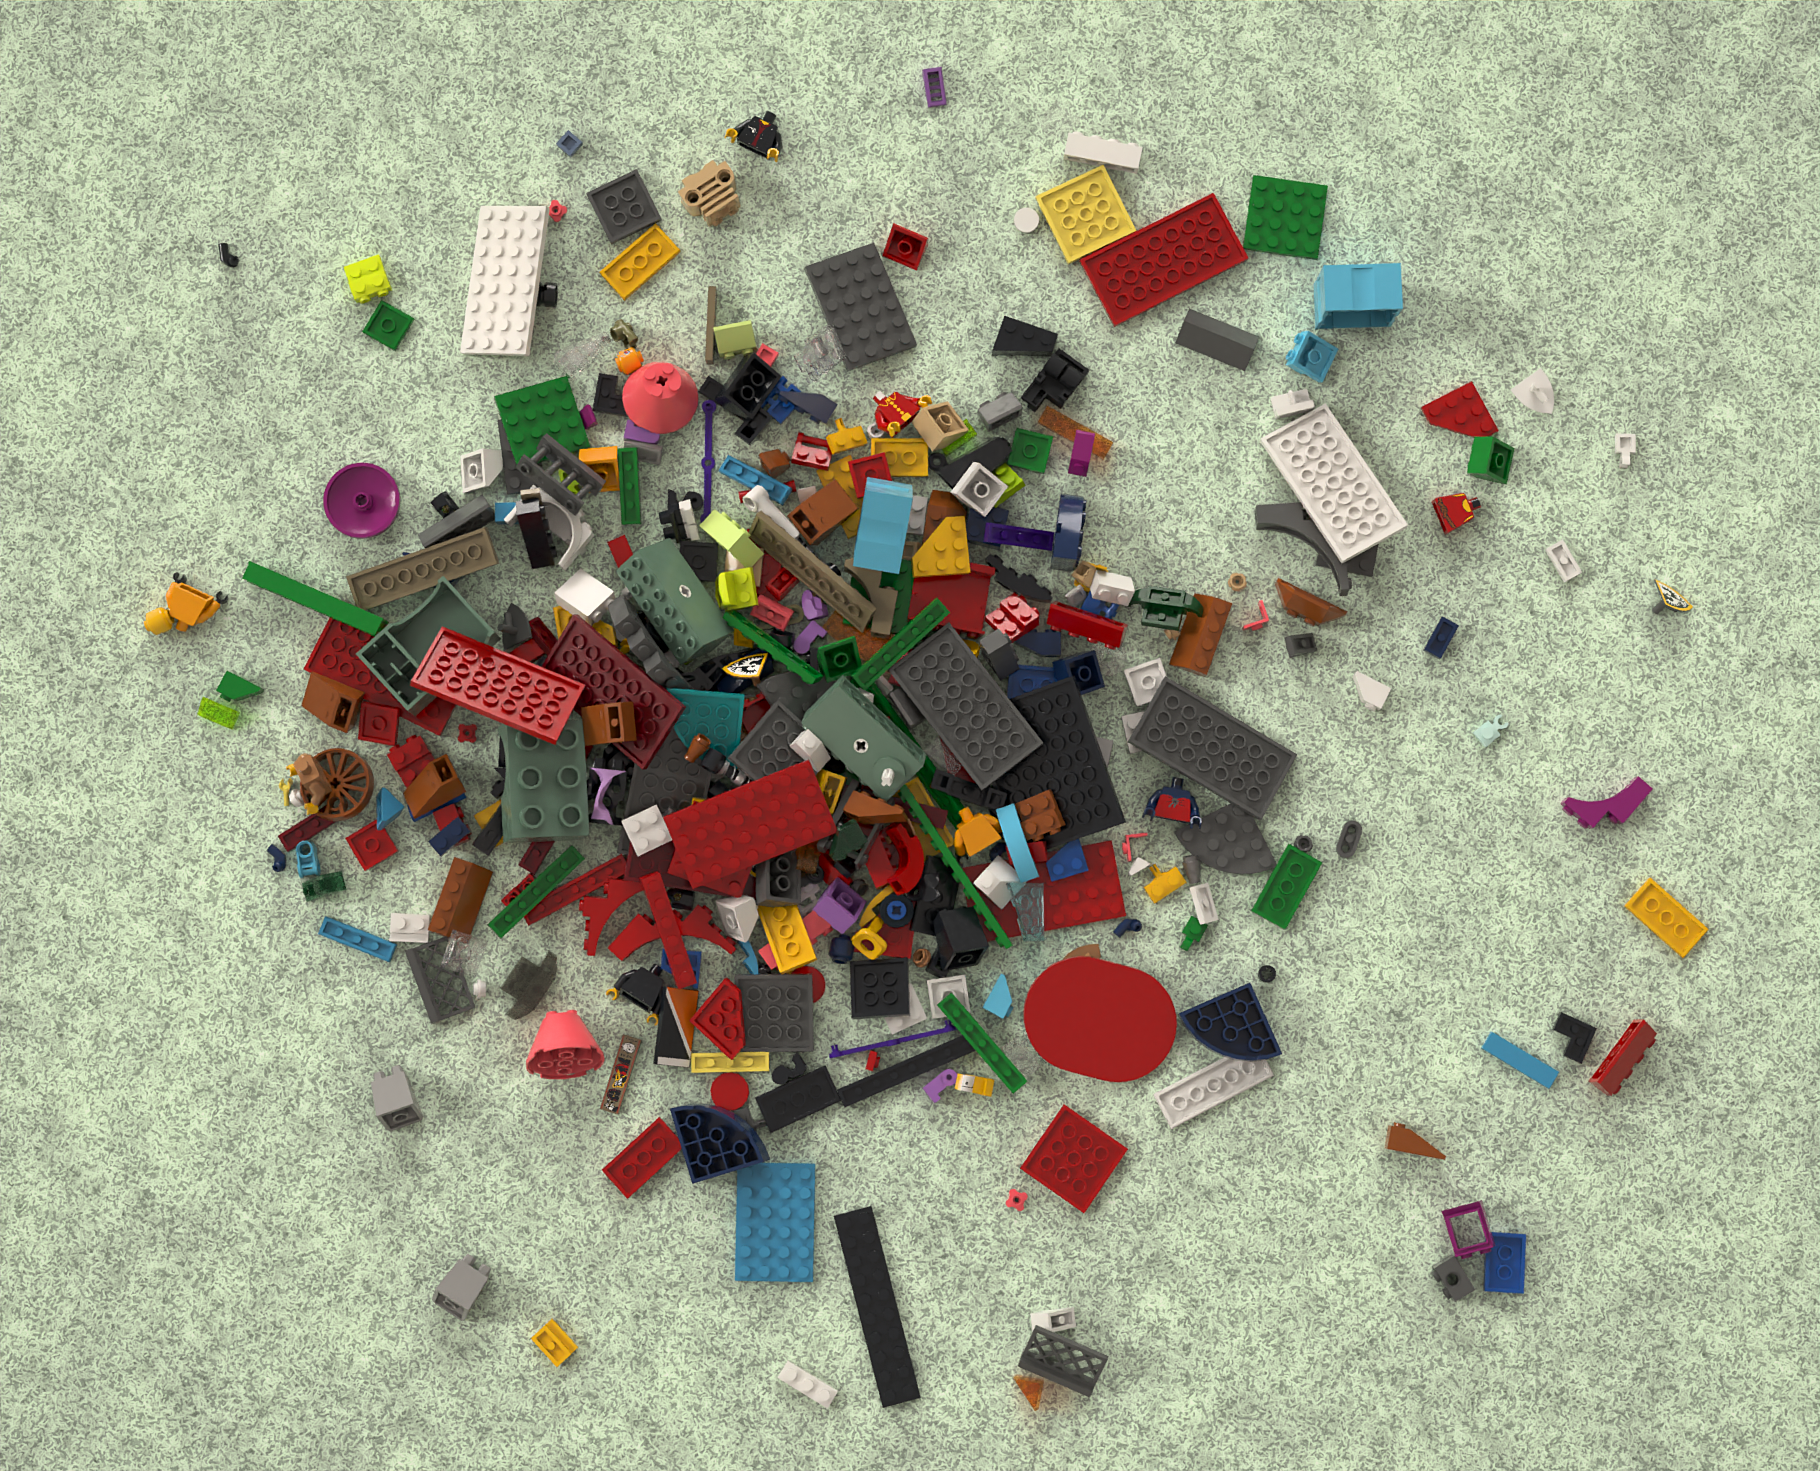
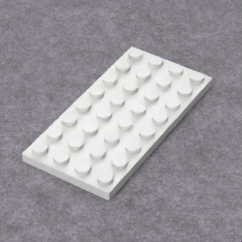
M547 206L480 207L460 353L467 355H530L550 210Z
M1326 403L1261 438V444L1341 563L1350 560L1407 528L1408 524Z

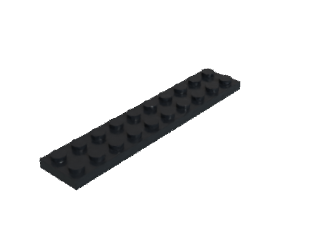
M872 1206L834 1215L882 1407L885 1408L921 1398Z

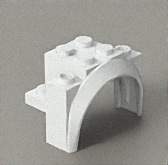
M533 485L530 489H535L537 487ZM540 488L542 503L546 511L545 519L549 521L550 531L569 545L568 550L558 563L562 569L566 570L579 554L582 556L587 551L585 546L594 537V534L591 532L593 528L586 523L585 513L582 509L575 516ZM516 506L504 519L511 527L518 520Z

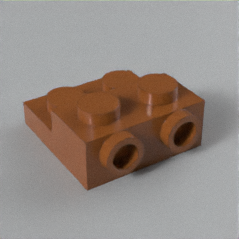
M1051 789L1015 804L1027 841L1030 839L1033 842L1044 838L1043 834L1049 832L1050 835L1061 831L1060 827L1066 825Z

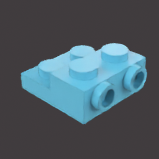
M1302 331L1295 336L1294 343L1296 344L1293 350L1291 349L1286 355V360H1288L1286 366L1322 383L1338 348L1310 331Z

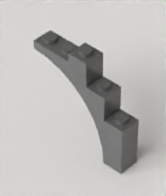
M1301 502L1256 505V530H1272L1286 533L1311 546L1323 557L1330 567L1337 582L1339 596L1348 595L1349 589H1352V580L1348 578L1347 571H1350V561L1340 562L1313 520H1306V510L1302 509Z
M623 594L608 605L614 627L627 639L630 650L643 662L646 673L665 689L695 690L657 646L642 623L635 606Z

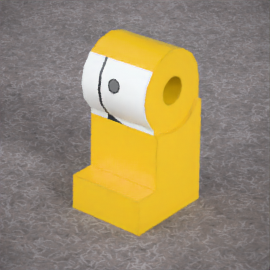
M957 1073L955 1089L991 1097L994 1079Z

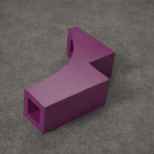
M1637 776L1623 790L1608 799L1581 801L1567 797L1560 804L1563 806L1562 810L1569 816L1574 815L1578 819L1577 823L1584 829L1594 828L1605 814L1608 815L1607 819L1610 822L1620 825L1627 820L1653 788Z

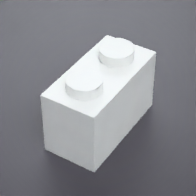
M1101 570L1095 571L1090 586L1093 599L1124 606L1129 605L1135 592L1131 577Z

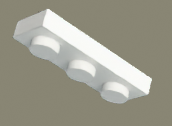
M789 1360L778 1376L780 1380L827 1409L838 1392Z

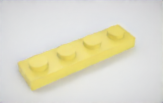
M739 1052L733 1060L729 1059L724 1053H691V1073L770 1071L769 1052Z

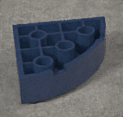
M1060 494L1050 569L1073 572L1074 567H1078L1084 533L1081 530H1083L1086 512L1083 511L1086 509L1087 500H1084L1083 496Z
M1247 983L1178 1014L1182 1024L1191 1036L1206 1049L1219 1056L1236 1061L1252 1062L1282 1055L1251 983Z
M686 1104L670 1108L692 1184L770 1160L767 1149L757 1132L735 1113L710 1104Z

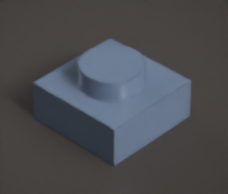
M569 130L556 143V146L570 158L583 145L582 141Z

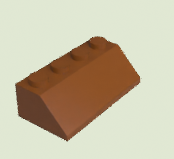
M1194 593V597L1203 606L1202 617H1198L1193 612H1187L1180 632L1181 635L1177 640L1169 665L1206 677L1232 603L1213 596Z
M454 857L428 931L468 944L493 871Z

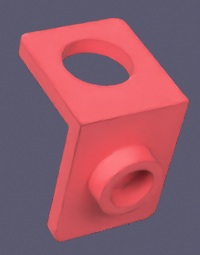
M1263 600L1258 602L1263 620L1244 625L1242 627L1243 631L1250 628L1252 631L1263 628L1262 624L1268 623L1269 618Z
M1148 833L1124 836L1125 842L1122 843L1123 854H1127V862L1132 861L1129 839L1147 837Z

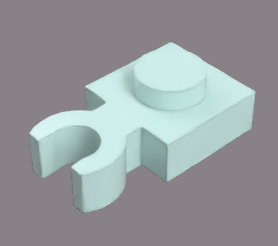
M1501 714L1494 718L1493 724L1488 720L1473 732L1484 747H1487L1500 736V733L1497 731L1498 729H1504L1508 726V722L1504 725L1498 723V719L1502 717Z

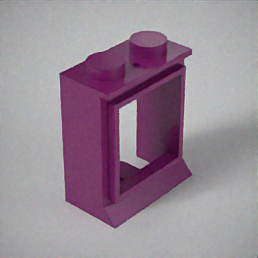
M1482 1200L1441 1211L1455 1257L1461 1256V1259L1472 1257L1473 1252L1480 1251V1254L1492 1251L1491 1248L1495 1246V1242ZM1477 1211L1486 1242L1459 1248L1451 1218Z

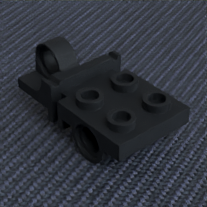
M1059 348L1049 358L1037 377L1034 378V381L1023 393L1021 399L1028 403L1027 407L1033 412L1038 410L1045 398L1061 409L1065 401L1068 400L1089 373V369Z

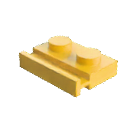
M553 1318L531 1338L556 1367L578 1348L576 1343Z

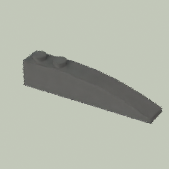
M797 848L756 864V905L783 907L801 904L800 861H797L795 852Z

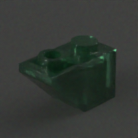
M851 819L837 827L829 852V856L833 861L843 860L848 856L847 853L852 850H860L865 846L864 843L868 842L856 820Z
M342 871L323 874L302 883L306 902L346 890Z

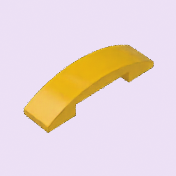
M890 885L877 894L869 903L859 923L861 928L875 918L876 914L872 909L880 904L885 897L894 892Z

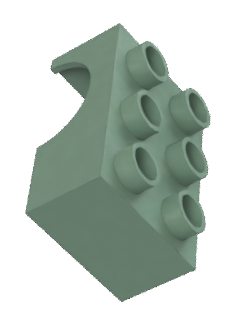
M444 576L438 580V584L432 594L416 610L402 620L387 625L356 653L403 707L414 716L419 714L437 697L410 686V683L442 626L492 647L501 640L495 631Z
M568 720L556 745L505 724L499 726L498 736L500 735L503 741L506 762L505 787L501 796L503 843L573 841L589 836L583 721Z

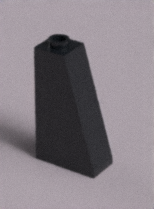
M994 437L940 466L935 472L953 490L973 462L980 463L988 471L992 472L1012 452L1009 447L1010 443L1004 437Z

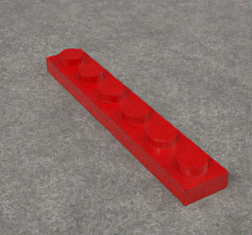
M623 854L551 891L524 916L528 926L584 897V895H588L604 886V882H608V878L623 876L626 868V860Z

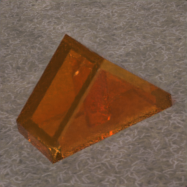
M1015 1374L1013 1376L1014 1380L1034 1411H1037L1039 1409L1044 1380Z

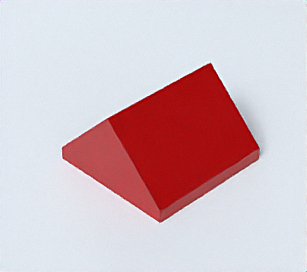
M893 223L882 256L917 271L928 247V238Z

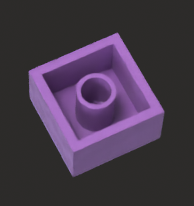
M837 877L823 891L813 910L835 930L843 934L857 920L867 901Z

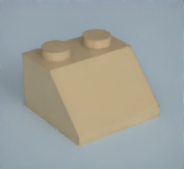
M948 401L922 408L911 422L932 452L946 448L969 431Z

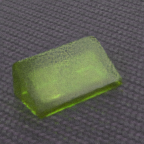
M202 697L197 713L198 716L233 730L240 714L236 710L205 697Z

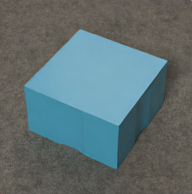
M1401 263L1323 265L1314 283L1315 329L1391 327L1395 317L1403 309Z
M867 477L854 548L853 566L899 574L913 500L912 485Z

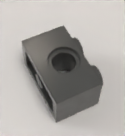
M1451 1254L1432 1266L1434 1270L1432 1275L1437 1282L1441 1281L1444 1286L1442 1292L1448 1300L1451 1298L1452 1301L1456 1302L1475 1290L1454 1255ZM1450 1274L1456 1276V1281L1453 1284H1448L1447 1277Z

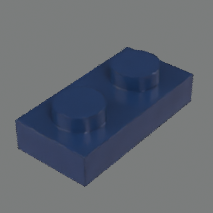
M1442 616L1423 651L1440 660L1459 625Z
M457 817L428 842L442 857L471 831Z

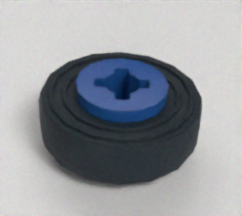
M894 893L883 899L879 912L885 924L889 927L900 928L911 921L914 908L907 896L903 894L897 896Z

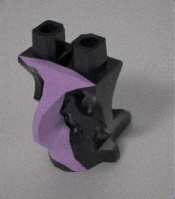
M595 758L593 768L589 769L587 798L588 800L596 798L594 810L588 814L589 823L622 826V818L616 816V808L619 801H624L628 772L624 771V760L613 759V768L609 770L605 769V758ZM595 784L600 786L597 794L593 792ZM615 785L620 787L619 793H614ZM604 797H608L611 800L610 806L603 804Z

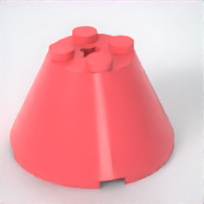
M653 362L643 365L628 377L623 388L622 401L627 416L636 426L649 430L651 433L667 434L683 428L691 421L698 407V390L691 376L682 368L671 363Z
M568 1010L561 1013L550 1011L546 1013V1017L542 1020L526 1060V1069L530 1074L538 1073L544 1079L580 1077L587 1075L586 1071L592 1068L595 1071L599 1069L604 1063V1053L581 1017L577 1015L576 1010Z

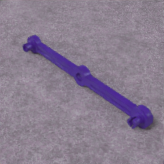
M706 400L702 404V410L705 413V457L701 460V466L704 469V513L700 517L701 523L711 513L712 469L715 467V460L712 457L713 413L716 411V404L712 400ZM707 460L711 461L710 466L705 465Z
M944 1020L945 1028L843 1051L838 1050V1044L835 1045V1049L834 1045H832V1052L829 1054V1058L884 1046H893L910 1040L955 1031L957 1028L952 1025L950 1020H948L949 1024L947 1020Z

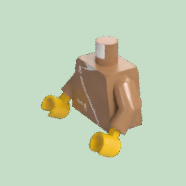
M303 753L293 764L286 766V770H290V777L298 775L301 783L312 796L311 803L304 804V808L307 809V815L318 813V805L323 796L331 792L332 789L319 761L312 755Z

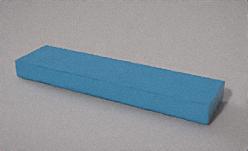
M730 455L727 456L718 470L721 474L751 490L757 485L762 486L768 492L769 499L782 506L792 492L791 487Z
M325 916L318 933L321 936L387 962H391L397 944L327 916Z
M1490 1032L1481 1049L1550 1089L1559 1073L1493 1032Z

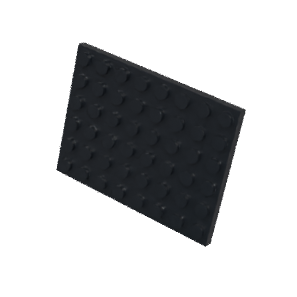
M1075 675L1010 698L1009 700L1044 744L992 783L994 789L1007 793L1003 807L1013 803L1016 804L1051 789L1066 825L1060 827V832L1053 835L1047 832L1043 834V839L1036 841H1046L1047 850L1126 823ZM1030 839V840L1027 841V843H1032V842H1033L1032 839Z

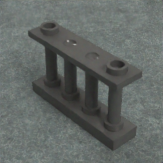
M546 433L536 448L538 452L531 459L524 454L515 468L576 516L584 504L582 499L589 492L597 496L606 480ZM544 456L553 462L546 471L537 465ZM559 468L568 474L561 483L552 477ZM574 480L583 486L576 495L567 489Z
M852 779L832 818L838 833L842 832L865 843L862 850L858 853L835 842L834 837L836 833L819 839L817 848L818 851L824 854L827 849L832 848L855 859V867L860 870L862 865H866L869 859L868 853L885 823L869 824L874 826L869 836L844 825L843 820L846 814L843 808L853 790L859 793L862 791L860 789V782ZM891 797L887 803L894 806V798Z

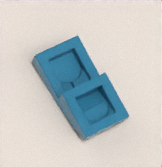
M738 940L737 943L748 957L742 963L750 974H758L757 959L749 940L745 943Z

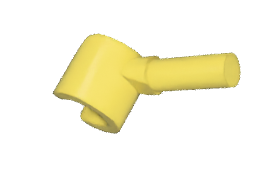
M284 778L279 783V788L284 794V806H289L288 793L293 784L291 778L288 780V785L284 783Z

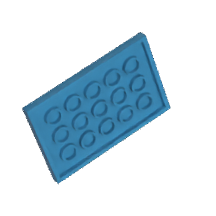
M759 1163L737 1170L735 1281L813 1282L814 1163Z

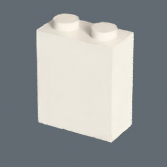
M581 568L554 593L559 606L572 615L578 614L591 626L602 618L609 610L608 605L615 600L613 590Z

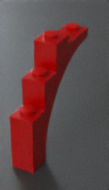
M608 878V882H604V894H607V897L584 895L583 900H579V911H582V916L590 917L585 922V931H588V939H584L583 950L587 951L588 956H595L599 936L611 914L624 901L634 894L643 891L641 882Z
M698 904L684 921L681 920L683 916L676 909L673 910L681 936H693L708 940L719 945L731 955L737 950L734 947L737 944L729 936L725 939L720 934L722 930L716 924H709L714 918L711 916L713 911L705 904L703 907ZM638 913L609 945L608 949L621 961H624L640 947L661 938L656 923L652 925L653 920L648 915L644 914L642 916Z

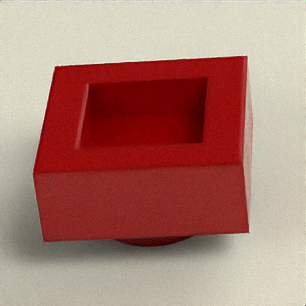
M870 1050L866 1070L873 1071L874 1068H878L880 1057L877 1056L878 1052Z

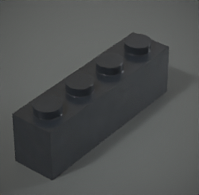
M539 498L517 501L516 514L532 569L554 566V557H557L556 546H552L554 543L552 532L548 533L550 526L548 519H544V516H546L544 505H540Z

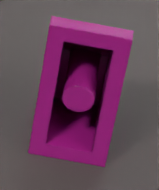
M1076 430L1068 469L1069 474L1087 476L1095 433Z

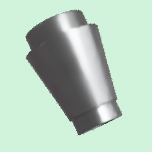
M1198 854L1195 856H1184L1182 865L1189 883L1201 882V859L1198 858Z

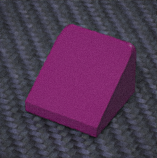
M587 404L579 412L585 429L598 424L592 407Z

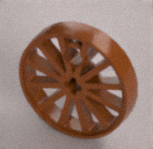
M342 748L327 749L315 755L314 758L319 763L327 758L331 775L323 767L322 769L332 789L331 792L323 796L318 805L319 808L328 798L325 812L318 811L315 814L328 821H344L358 815L368 805L374 790V776L369 764L355 752ZM341 755L338 769L336 770L333 756ZM348 757H354L356 760L344 771ZM362 765L364 772L350 777ZM366 779L365 788L351 785L353 782ZM300 780V792L303 801L311 803L309 798L311 795ZM348 790L363 793L359 802L349 794ZM344 795L354 804V807L346 811L348 802ZM336 800H340L338 808H334Z

